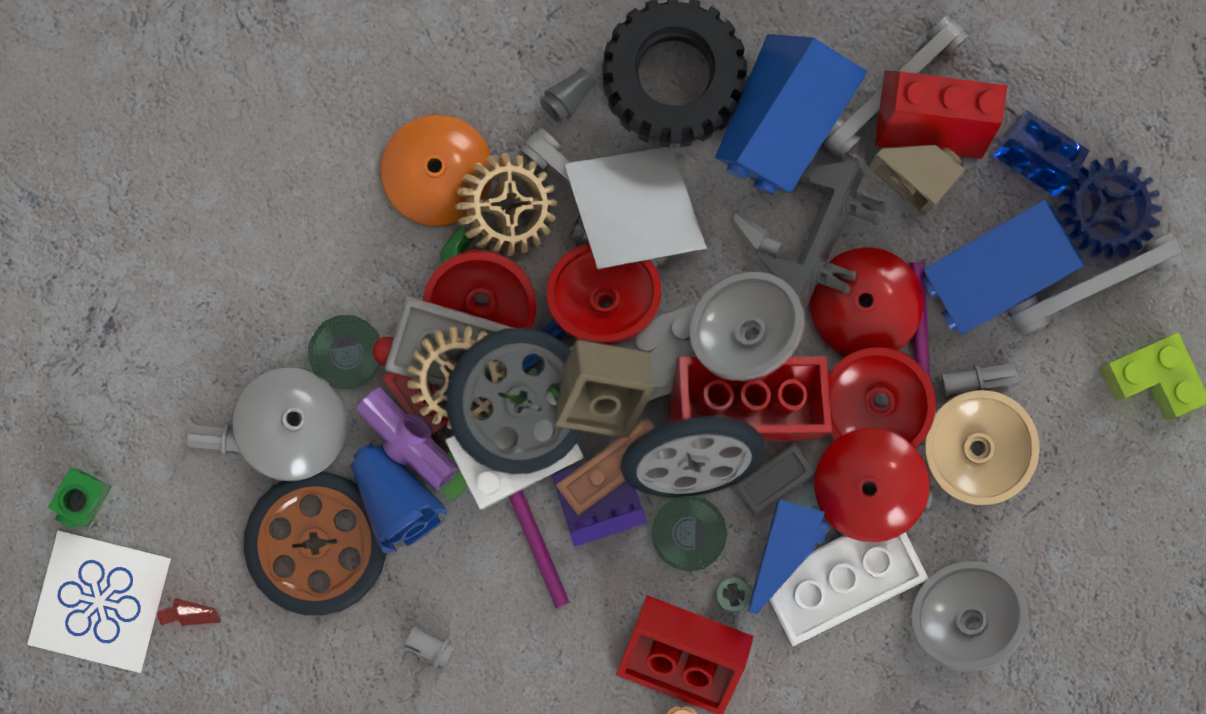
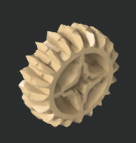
M503 153L499 156L498 162L493 156L485 158V167L480 163L474 164L472 168L476 177L471 174L463 176L464 183L470 188L457 189V194L460 197L466 198V202L456 204L455 209L458 211L466 210L467 216L460 218L458 223L459 225L470 223L472 226L465 234L468 239L478 234L480 235L476 244L479 249L484 248L490 242V252L499 253L502 248L505 256H512L516 247L517 251L522 254L528 252V243L533 247L541 243L538 234L545 236L550 233V229L543 222H553L556 219L553 213L547 212L548 208L557 206L558 203L557 200L547 199V193L553 192L555 187L553 185L543 187L541 182L546 179L547 173L541 172L534 175L533 173L537 165L534 161L529 162L523 168V156L517 155L511 162L509 155ZM498 175L499 184L495 185L494 196L491 199L480 200L485 184L493 176ZM512 177L518 179L526 186L531 197H524L519 194L516 188V181H512ZM506 198L507 201L511 200L512 204H521V206L513 207L507 211L506 209L502 210L501 206L491 205L499 203ZM532 210L531 219L527 226L515 235L514 226H518V216L520 213ZM481 213H490L495 217L497 228L501 229V234L487 225Z
M451 326L449 331L450 339H446L444 333L441 330H437L435 332L437 345L425 338L422 341V345L428 353L426 354L415 350L413 353V358L422 363V365H409L408 372L419 376V378L409 380L408 388L421 389V391L412 396L413 403H419L423 400L427 401L421 408L420 413L425 416L434 409L436 411L433 418L434 424L438 425L442 416L447 417V407L443 401L446 400L451 376L450 372L454 370L458 362L450 355L447 356L444 352L455 348L469 349L472 344L487 335L486 332L481 331L477 340L470 339L472 327L467 326L464 331V337H458L457 327ZM433 360L440 365L439 369L445 375L444 383L435 393H433L428 381V369ZM492 360L488 363L492 375V383L500 381V378H503L505 373L504 367L499 368L498 365L502 363L498 360ZM485 397L476 398L474 400L475 404L471 405V413L476 419H484L482 412L485 411L489 415L491 403ZM448 420V422H447V428H448V429H451L450 423H449V420Z

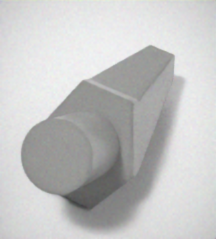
M739 211L735 213L733 219L734 227L756 257L758 251L774 257L782 255L784 244L769 239L770 231L765 230Z

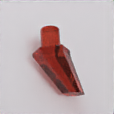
M178 598L174 599L172 607L157 611L161 626L178 620L181 626L221 623L220 615L215 608Z

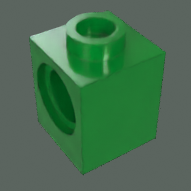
M70 467L47 508L57 513L54 518L56 521L75 530L77 525L89 527L112 487L81 469ZM77 490L82 491L86 497L85 506L80 511H75L70 504V498Z

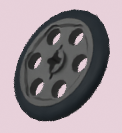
M526 327L506 328L493 332L472 344L458 360L450 376L446 393L447 417L452 433L462 449L476 462L493 471L507 474L534 473L548 468L564 458L578 443L583 430L556 426L555 418L558 405L550 404L547 400L546 392L552 384H561L564 365L571 350L561 340L550 334ZM531 353L539 355L542 360L540 372L533 376L527 375L522 368L523 359ZM498 360L503 364L505 373L500 381L492 383L486 379L484 369L490 361ZM523 390V398L528 400V403L539 406V409L536 410L526 406V408L519 407L517 412L513 411L515 405L509 402V399L499 396L498 393L501 392L511 396L519 395L520 391ZM479 397H485L491 403V412L484 419H476L471 413L472 402ZM546 419L551 422L553 433L548 440L540 442L535 439L533 428L538 421ZM502 427H511L516 435L514 444L506 449L500 448L496 444V433Z

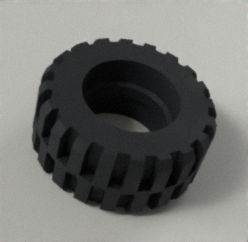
M657 0L648 1L645 3L644 9L639 11L637 8H634L627 14L623 24H617L612 31L610 42L606 44L603 61V89L608 99V106L613 115L619 117L621 120L620 124L628 132L633 130L638 134V139L647 143L650 139L659 142L658 146L669 148L670 144H680V147L691 146L692 141L698 139L703 142L712 137L714 131L717 129L721 130L728 123L742 96L747 74V60H744L743 54L745 49L742 40L737 39L734 35L735 28L729 20L723 22L719 18L720 12L712 6L708 10L700 7L701 1L689 0V3L679 2V0H667V2L659 4ZM665 41H680L698 49L708 62L710 75L708 85L702 95L695 101L684 105H666L648 96L640 84L638 75L640 61L648 49Z

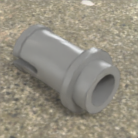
M417 627L412 629L404 646L405 650L412 651L434 662L433 667L435 668L439 665L446 668L456 648L450 645V640L446 639L444 642L419 630Z

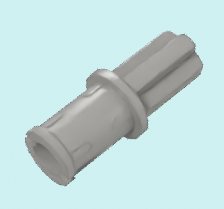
M1012 363L980 368L979 365H975L973 370L941 374V386L945 398L970 391L990 390L1018 384V371Z
M225 424L224 428L190 425L188 427L186 443L189 447L221 450L222 454L226 455L228 451L239 452L234 440L233 429H230V425Z

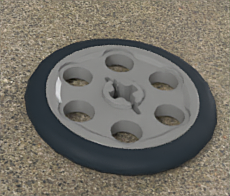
M713 416L686 418L655 427L640 435L625 450L620 469L623 477L632 487L646 494L661 497L697 496L730 487L753 473L762 462L765 443L763 437L753 426L740 420Z

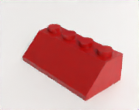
M679 357L676 361L669 402L670 422L693 417H727L753 426L763 437L764 441H817L832 432L826 357H789L772 372L746 380H733L718 376L708 370L698 357Z

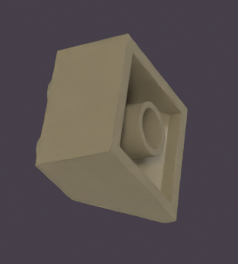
M937 145L881 149L868 166L871 171L924 216L937 204L965 171L960 166L962 163L961 159L953 151L946 147L941 150Z
M576 340L564 365L555 418L556 426L629 438L655 388L650 352Z

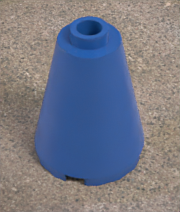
M369 444L354 454L355 460L352 462L351 468L377 544L384 553L397 551L394 545L404 541L407 546L417 542L442 522L438 515L447 514L443 503L402 464L393 461L386 454L383 446L374 447L373 444Z

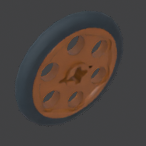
M320 472L313 477L299 481H280L273 485L256 503L249 515L244 532V556L248 571L256 586L273 603L287 611L301 615L324 616L342 611L357 603L374 586L382 572L387 555L377 544L357 484L345 477L328 472ZM308 495L317 496L322 503L320 513L313 517L306 516L301 509V502ZM342 510L352 511L357 518L356 526L349 532L341 531L336 525V516ZM280 517L287 519L291 524L289 536L282 540L273 537L270 530L272 522ZM317 532V536L320 539H337V543L325 544V546L320 547L319 554L314 555V551L311 548H294V544L306 543V541L311 540L312 533ZM349 547L358 550L361 556L360 564L352 570L344 568L340 563L341 552ZM282 555L290 556L295 562L294 573L286 578L279 576L274 568L276 560ZM317 570L326 572L330 578L328 589L322 593L314 591L309 584L311 574Z

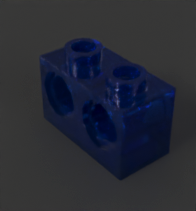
M1026 109L1008 127L993 156L1045 191L1056 196L1076 178L1090 150Z

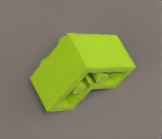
M1179 332L1166 336L1099 367L1115 401L1125 399L1150 387L1165 420L1177 418L1206 405L1205 387Z

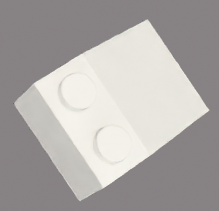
M547 391V400L550 404L557 405L551 391ZM525 401L515 406L513 411L517 412L519 407L526 408V406L538 410L539 406ZM540 420L534 425L533 435L538 441H546L552 436L553 426L548 420ZM502 427L495 436L496 444L503 449L511 447L516 439L515 432L511 427ZM455 436L445 440L481 510L584 459L578 444H576L564 458L548 468L529 474H507L493 471L476 462L462 449Z

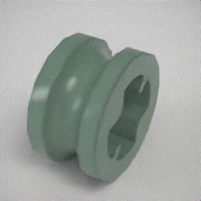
M726 578L720 582L716 589L717 602L727 611H740L750 602V588L746 582L739 578ZM735 583L737 590L744 592V597L742 601L737 599L739 604L732 606L729 599L723 598L722 593L724 588L729 590L727 585Z

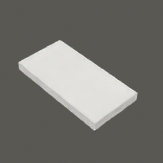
M906 532L894 539L883 542H862L843 535L813 550L769 601L791 646H795L929 578Z

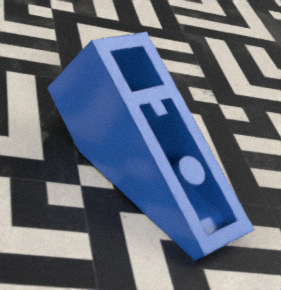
M783 500L777 501L747 612L757 614L813 552L816 543L823 544L828 528V522L822 521L824 512Z

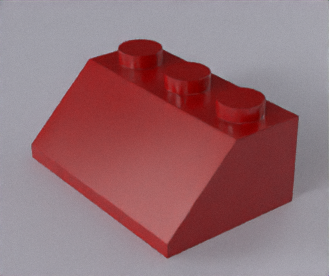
M885 70L874 146L900 148L937 145L941 150L944 147L950 149L957 156L982 159L1002 125L1008 85Z
M646 595L616 675L712 713L724 714L745 670L754 636Z

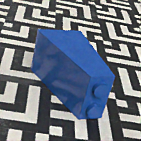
M767 34L715 159L728 165L726 168L728 173L741 179H747L748 177L754 180L753 187L764 193L774 195L775 190L791 193L863 81L867 71L814 37Z
M1043 200L926 267L924 271L927 277L923 279V282L933 299L939 296L946 307V310L941 313L952 331L958 329L961 335L1082 268L1086 263L1049 200Z

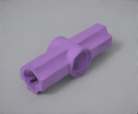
M380 387L373 390L356 408L358 410L357 413L385 440L383 447L386 454L399 464H409L435 492L442 489L459 471L458 465L430 438L432 430L429 424L417 415L406 414Z

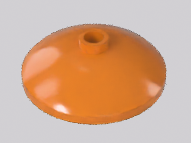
M446 115L423 116L404 125L388 142L381 161L382 185L392 205L407 219L430 227L450 226L458 223L460 218L467 216L466 210L458 211L455 209L456 204L466 202V198L460 197L457 194V189L470 188L464 183L463 176L471 174L476 177L472 166L480 163L485 167V158L491 156L481 135L466 122ZM434 160L442 163V168L437 173H432L428 170L430 162ZM493 177L483 187L480 200L487 198Z

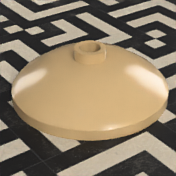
M986 390L966 392L953 397L943 404L936 412L932 427L924 441L926 463L935 482L953 498L973 505L997 504L1018 494L1032 478L1038 464L1040 451L1036 427L1026 410L1010 397ZM974 441H978L982 445V452L978 456L974 455L970 449Z

